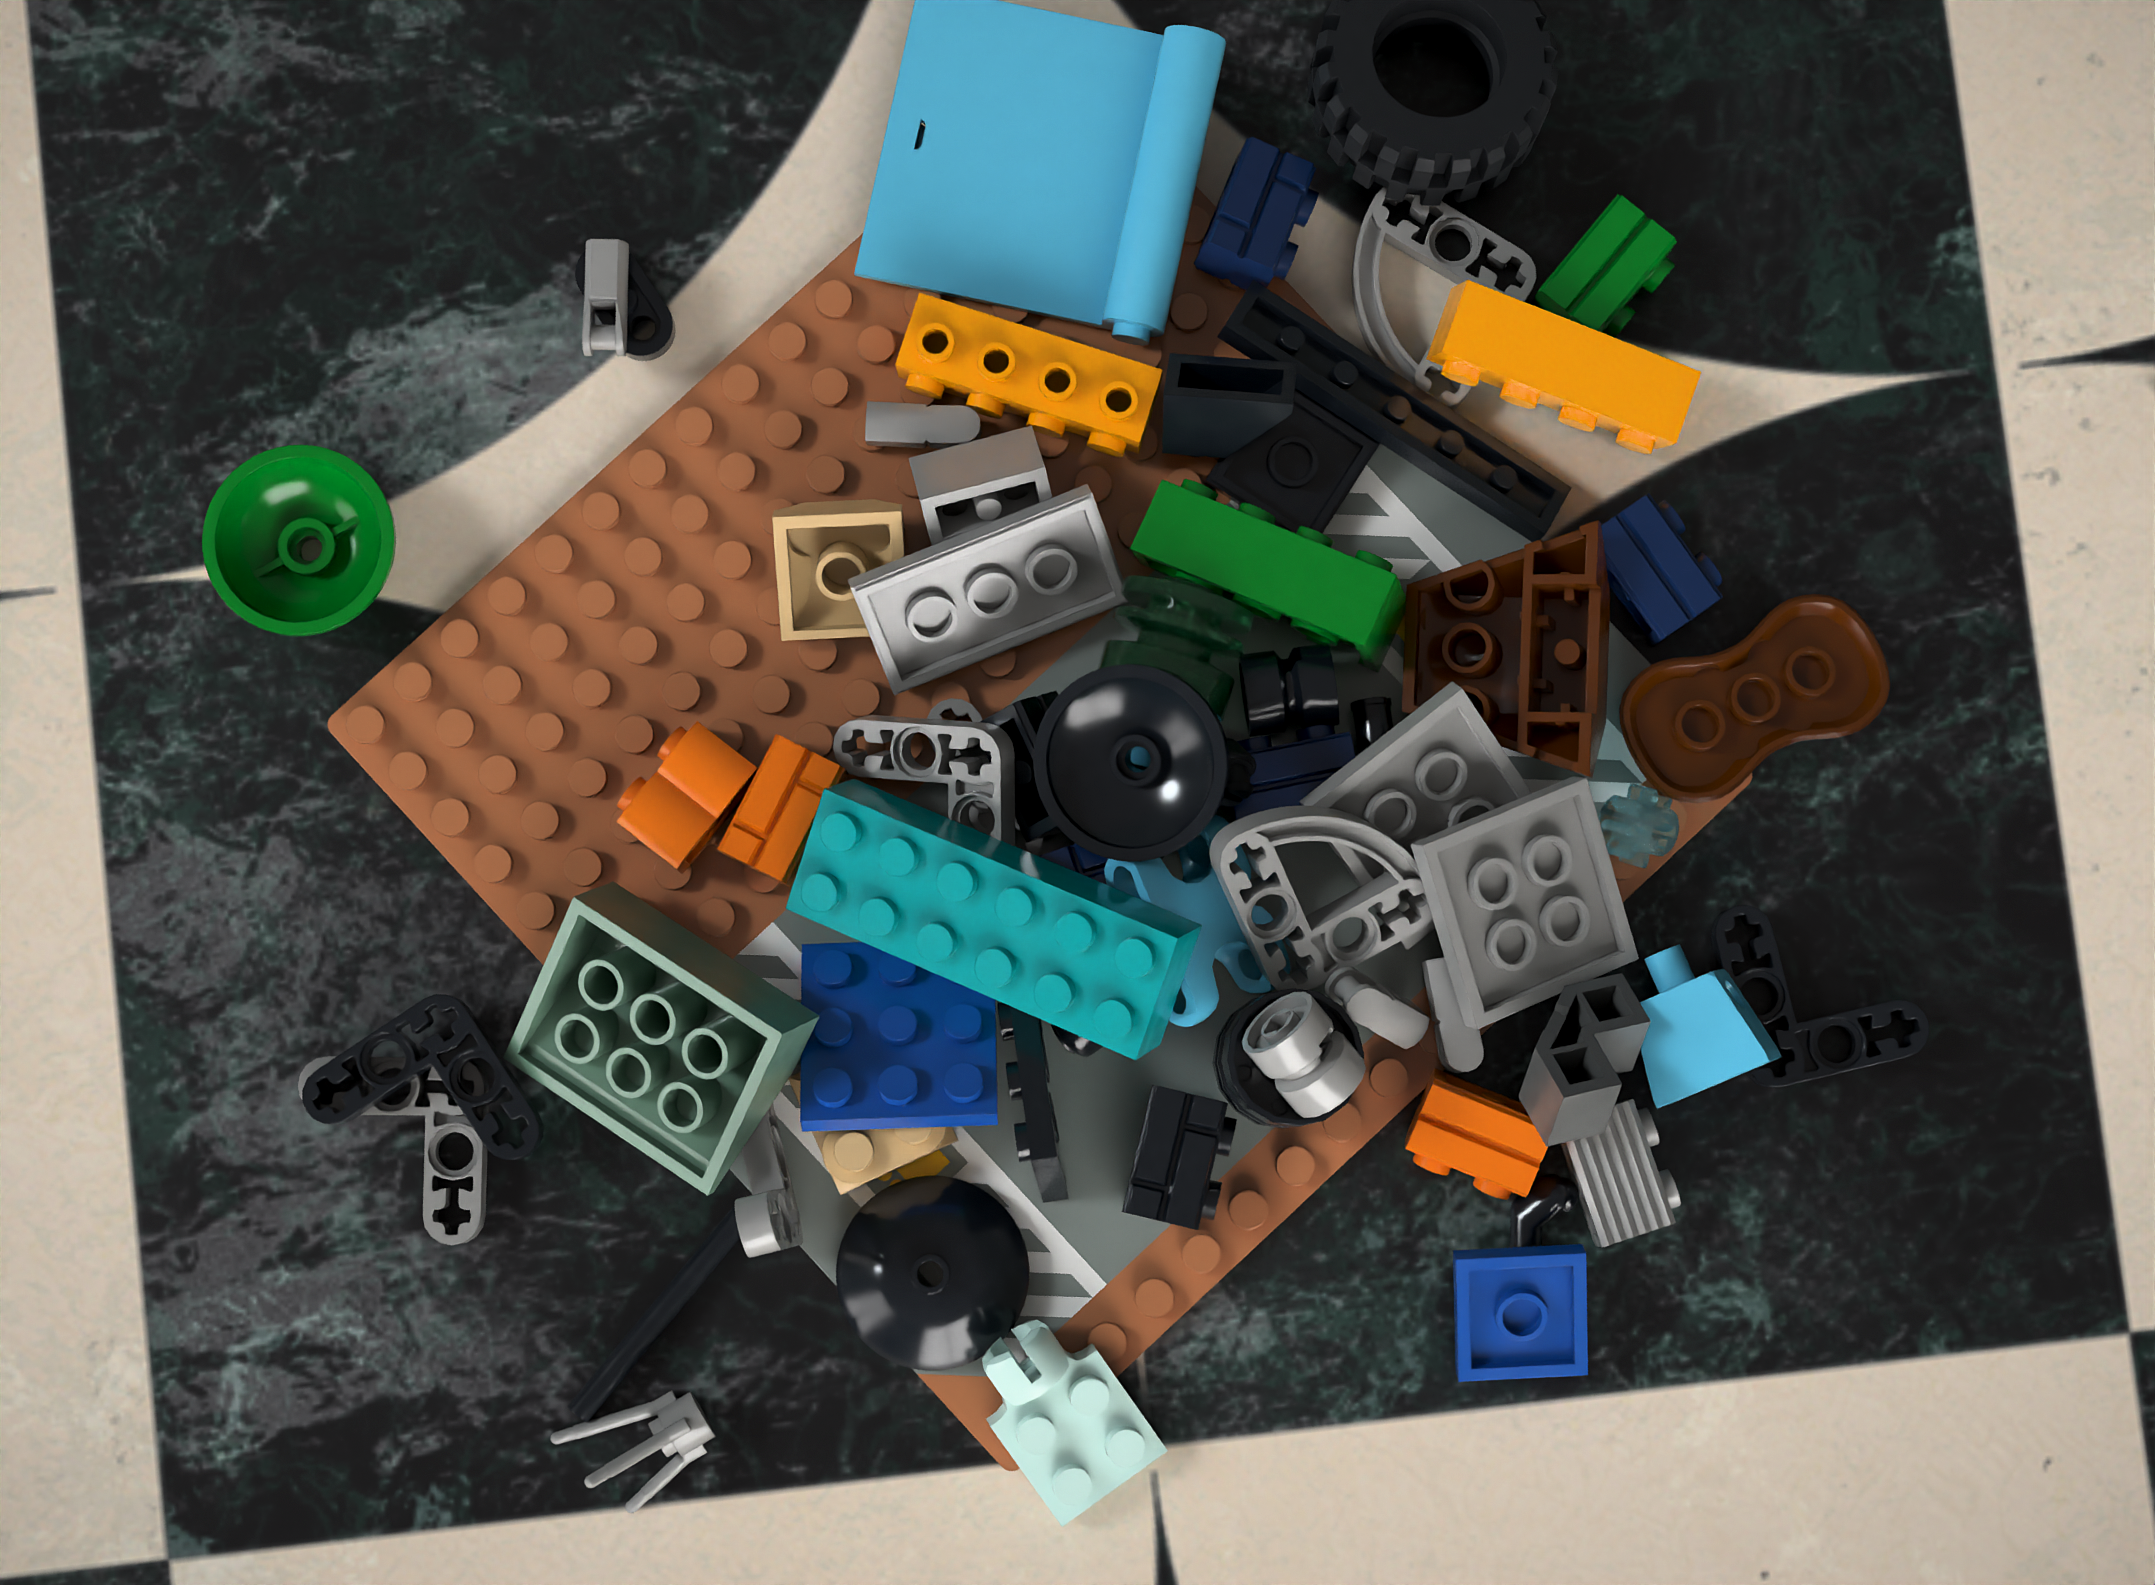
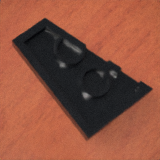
M1000 1002L998 1003V1014L1003 1041L1015 1040L1017 1061L1006 1063L1011 1101L1023 1100L1026 1121L1014 1124L1019 1162L1031 1161L1043 1203L1069 1199L1066 1179L1056 1148V1143L1060 1139L1052 1095L1048 1091L1047 1083H1050V1074L1041 1019Z

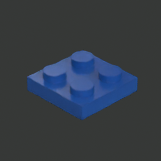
M1583 1244L1453 1250L1455 1367L1459 1382L1588 1375L1587 1262Z

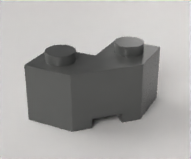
M1622 973L1565 985L1556 1003L1554 1012L1534 1049L1518 1097L1546 1147L1604 1133L1622 1087V1082L1617 1074L1632 1071L1651 1021Z

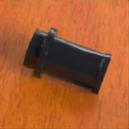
M1371 697L1360 699L1350 704L1354 718L1358 754L1393 728L1391 698Z

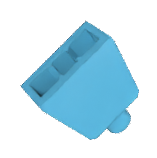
M1680 944L1644 959L1659 992L1658 995L1640 1002L1651 1021L1641 1046V1053L1656 1108L1677 1102L1782 1057L1772 1038L1725 969L1711 971L1695 978Z

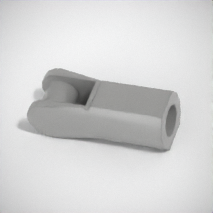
M590 239L586 241L582 328L584 356H593L594 350H616L617 356H626L629 244L626 241L619 239ZM595 310H616L615 325H595Z
M867 401L865 442L869 446L926 448V446H929L930 448L944 449L981 438L980 418L973 409L967 406L931 405L927 407L926 404Z
M1445 958L1421 962L1431 1018L1435 1022L1434 1031L1441 1065L1452 1073H1463L1476 1069L1484 1057L1480 1030L1466 1027Z
M1341 967L1335 970L1326 981V995L1341 1005L1352 1021L1367 1027L1369 1030L1403 1049H1408L1417 1044L1428 1029L1430 1018L1415 1003L1384 985L1377 984L1354 967Z

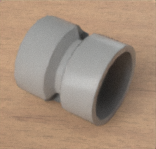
M1304 991L1293 992L1280 997L1261 1011L1246 1029L1242 1045L1243 1050L1263 1074L1271 1079H1275L1276 1089L1294 1111L1303 1118H1311L1325 1114L1343 1103L1362 1081L1366 1066L1364 1059L1342 1033L1333 1031L1332 1020L1310 994Z

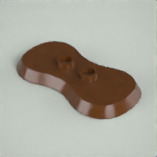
M1802 595L1779 604L1767 614L1745 639L1724 651L1712 655L1671 658L1652 664L1641 671L1630 682L1623 693L1619 707L1620 725L1627 748L1637 767L1654 788L1666 797L1679 802H1709L1731 793L1743 783L1767 756L1787 745L1812 739L1838 738L1858 732L1869 725L1879 715L1887 702L1890 691V675L1881 646L1868 624L1855 609L1843 600L1830 595Z

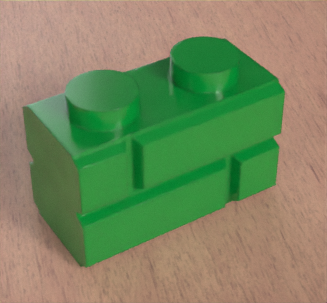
M1617 194L1540 287L1532 302L1538 308L1616 338L1636 313L1627 304L1642 287L1652 294L1676 265L1667 256L1677 241L1673 235L1653 219H1648L1643 211L1623 195Z

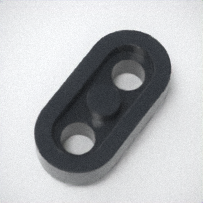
M585 252L580 256L575 270L576 282L583 296ZM629 252L626 356L638 361H650L659 358L671 347L675 338V322L668 307L636 259ZM595 310V314L603 325H615L616 310ZM641 321H650L655 324L654 334L646 340H639L633 336L634 327Z

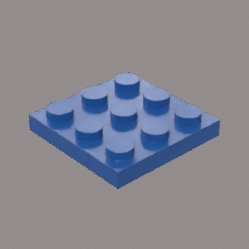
M864 942L802 944L801 1004L819 1015V1019L801 1055L800 1123L802 1132L998 1125L995 999Z

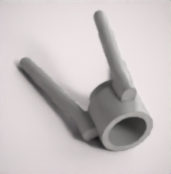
M671 1390L652 1402L556 1431L551 1435V1442L557 1445L581 1439L658 1415L657 1419L648 1423L654 1436L608 1462L600 1469L588 1475L584 1480L588 1488H593L659 1449H662L666 1457L679 1452L626 1503V1511L634 1513L658 1493L687 1464L706 1454L707 1451L703 1444L716 1437L691 1391L677 1399Z

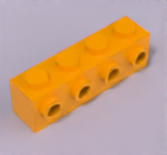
M1466 280L1451 288L1426 358L1429 361L1442 365L1441 374L1450 380L1469 386H1477L1479 380L1501 388L1499 397L1511 404L1528 409H1535L1537 403L1560 411L1557 419L1565 425L1589 432L1594 431L1595 426L1618 434L1615 440L1618 445L1643 454H1651L1653 448L1660 449L1677 443L1701 372L1470 280Z
M920 292L895 363L898 377L907 380L905 387L916 394L933 399H941L943 392L967 399L965 406L970 407L976 413L998 419L1002 418L1004 411L1028 418L1026 426L1032 425L1033 430L1036 432L1062 438L1064 430L1089 438L1087 442L1088 447L1115 457H1123L1125 450L1139 454L1163 376L1162 369Z

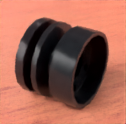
M1289 988L1251 999L1228 1017L1216 1037L1212 1064L1218 1089L1235 1112L1257 1125L1283 1129L1324 1121L1344 1107L1352 1096L1351 1094L1343 1103L1325 1114L1317 1117L1303 1118L1294 1111L1276 1089L1275 1079L1264 1075L1243 1050L1242 1040L1245 1031L1261 1011L1280 997L1293 992L1304 991L1315 999L1332 1020L1333 1031L1342 1033L1364 1059V1051L1357 1026L1341 1005L1320 992Z

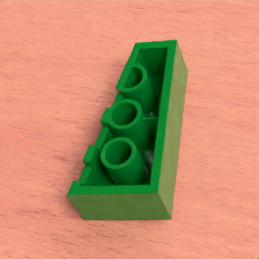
M1163 479L1161 480L1130 547L1140 564L1214 598H1221L1224 590L1235 594L1232 602L1236 606L1266 622H1278L1281 615L1292 619L1290 626L1297 632L1305 635L1306 640L1314 644L1328 643L1330 648L1331 646H1337L1338 641L1358 650L1360 654L1358 664L1379 672L1406 613V596L1397 575L1391 573L1393 565L1390 562L1363 550H1358L1354 558L1332 549L1334 541L1331 538L1308 527L1299 526L1296 534L1274 525L1275 516L1252 504L1242 502L1239 509L1236 510L1216 501L1218 494L1198 482L1183 479L1181 486H1178Z

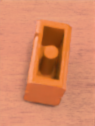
M776 734L717 849L752 869L791 887L801 862L823 790L845 782L849 773L842 766Z
M1436 1068L1432 1071L1405 1138V1149L1415 1153L1413 1162L1418 1166L1440 1175H1448L1451 1168L1475 1177L1473 1186L1478 1190L1503 1200H1508L1511 1192L1526 1198L1548 1146H1545L1521 1102Z

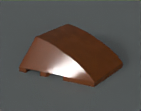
M1597 520L1579 526V530L1544 542L1540 539L1525 544L1523 549L1487 561L1481 559L1407 584L1402 711L1411 714L1449 683L1454 682L1464 690L1501 747L1592 778L1606 725L1610 589L1601 522Z

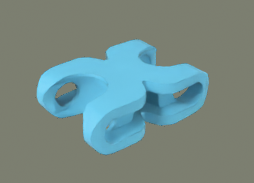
M1218 815L1213 817L1208 826L1196 838L1178 849L1183 870L1182 881L1172 876L1160 857L1133 862L1108 859L1104 868L1108 886L1202 925L1169 1019L1171 1023L1183 1027H1190L1203 1022L1217 1007L1219 993L1212 968L1214 958L1224 964L1240 989L1249 993H1267L1275 990L1260 972L1211 865L1209 856L1211 842L1216 833L1229 824ZM1241 845L1235 848L1238 858L1234 862L1251 880V868ZM1254 905L1252 909V920L1254 923L1266 924L1274 920L1271 914L1263 907ZM1281 939L1275 941V943L1280 947L1286 960V966L1283 970L1289 974L1291 970L1289 956Z

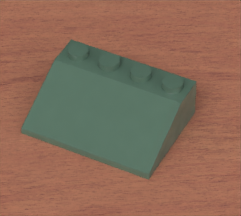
M613 881L573 897L503 1058L708 1196L716 1190L795 1070L819 1019V1015Z

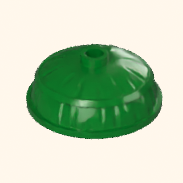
M288 445L273 448L253 456L237 467L223 481L211 500L206 513L202 534V551L205 567L212 585L221 599L231 610L250 624L271 633L286 636H311L325 633L345 625L360 615L375 600L386 583L393 565L396 548V529L393 514L383 491L376 481L350 458L333 450L312 445ZM312 539L319 540L322 544L320 556L312 561L304 560L301 554L303 545Z

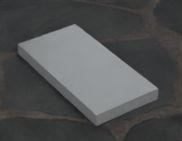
M1088 484L847 579L894 695L1131 601Z

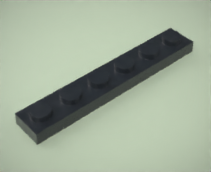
M1255 280L1249 285L1217 336L1250 359L1297 362L1296 389L1531 542L1540 540L1546 535L1572 488Z

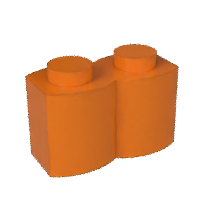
M698 721L688 731L680 726L668 737L657 755L663 760L657 772L648 781L641 776L638 777L627 788L617 804V807L623 811L617 823L681 874L694 862L720 826L739 806L758 770L756 766Z

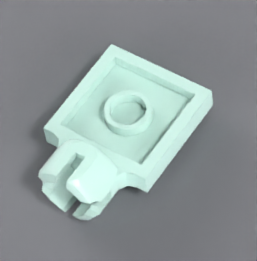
M1031 1320L1011 1329L1020 1341V1345L1028 1355V1358L1019 1363L1001 1337L992 1344L982 1358L984 1371L1001 1394L1003 1401L999 1409L986 1418V1420L1063 1527L1168 1450L1092 1343L1081 1351L1069 1353L1063 1349L1046 1324L1039 1320Z

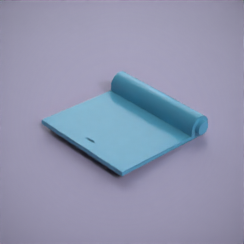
M915 0L855 267V276L1113 330L1112 338L1133 345H1148L1150 337L1164 335L1225 52V39L1217 33L1194 26H1168L1164 30V35L999 0Z

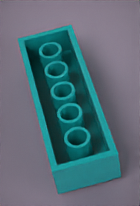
M851 779L823 790L785 908L1133 1060L1139 1059L1161 1044L1202 927L1201 924L856 779Z

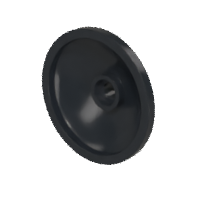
M1134 663L1117 664L1092 671L1080 677L1066 687L1052 702L1040 723L1036 735L1033 755L1034 777L1040 799L1047 813L1070 840L1087 851L1104 858L1127 862L1146 861L1177 851L1196 838L1208 826L1217 813L1226 791L1229 777V751L1226 736L1217 714L1204 696L1190 683L1158 667ZM1136 746L1145 748L1150 754L1151 761L1146 770L1136 768L1131 762V752Z
M945 1176L910 1178L895 1183L873 1196L860 1208L847 1227L840 1244L836 1264V1283L840 1303L847 1320L857 1335L867 1346L887 1360L904 1367L925 1371L947 1370L964 1366L983 1357L986 1351L1000 1337L1003 1340L1014 1327L1022 1312L1030 1280V1266L1026 1244L1019 1227L1007 1209L992 1195L978 1186ZM933 1261L941 1266L943 1278L937 1286L929 1287L920 1281L918 1272L923 1263Z

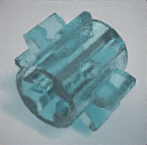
M1630 783L1627 797L1620 795L1610 797L1604 803L1598 817L1604 840L1607 842L1608 854L1618 856L1620 862L1641 868L1647 867L1650 854L1655 856L1666 855L1673 848L1679 833L1677 814L1669 809L1672 799L1658 795L1657 789L1635 783Z

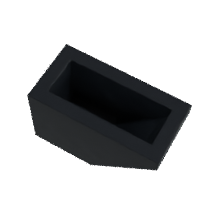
M1170 353L1163 394L1162 453L1188 455L1191 457L1227 458L1293 413L1298 363Z

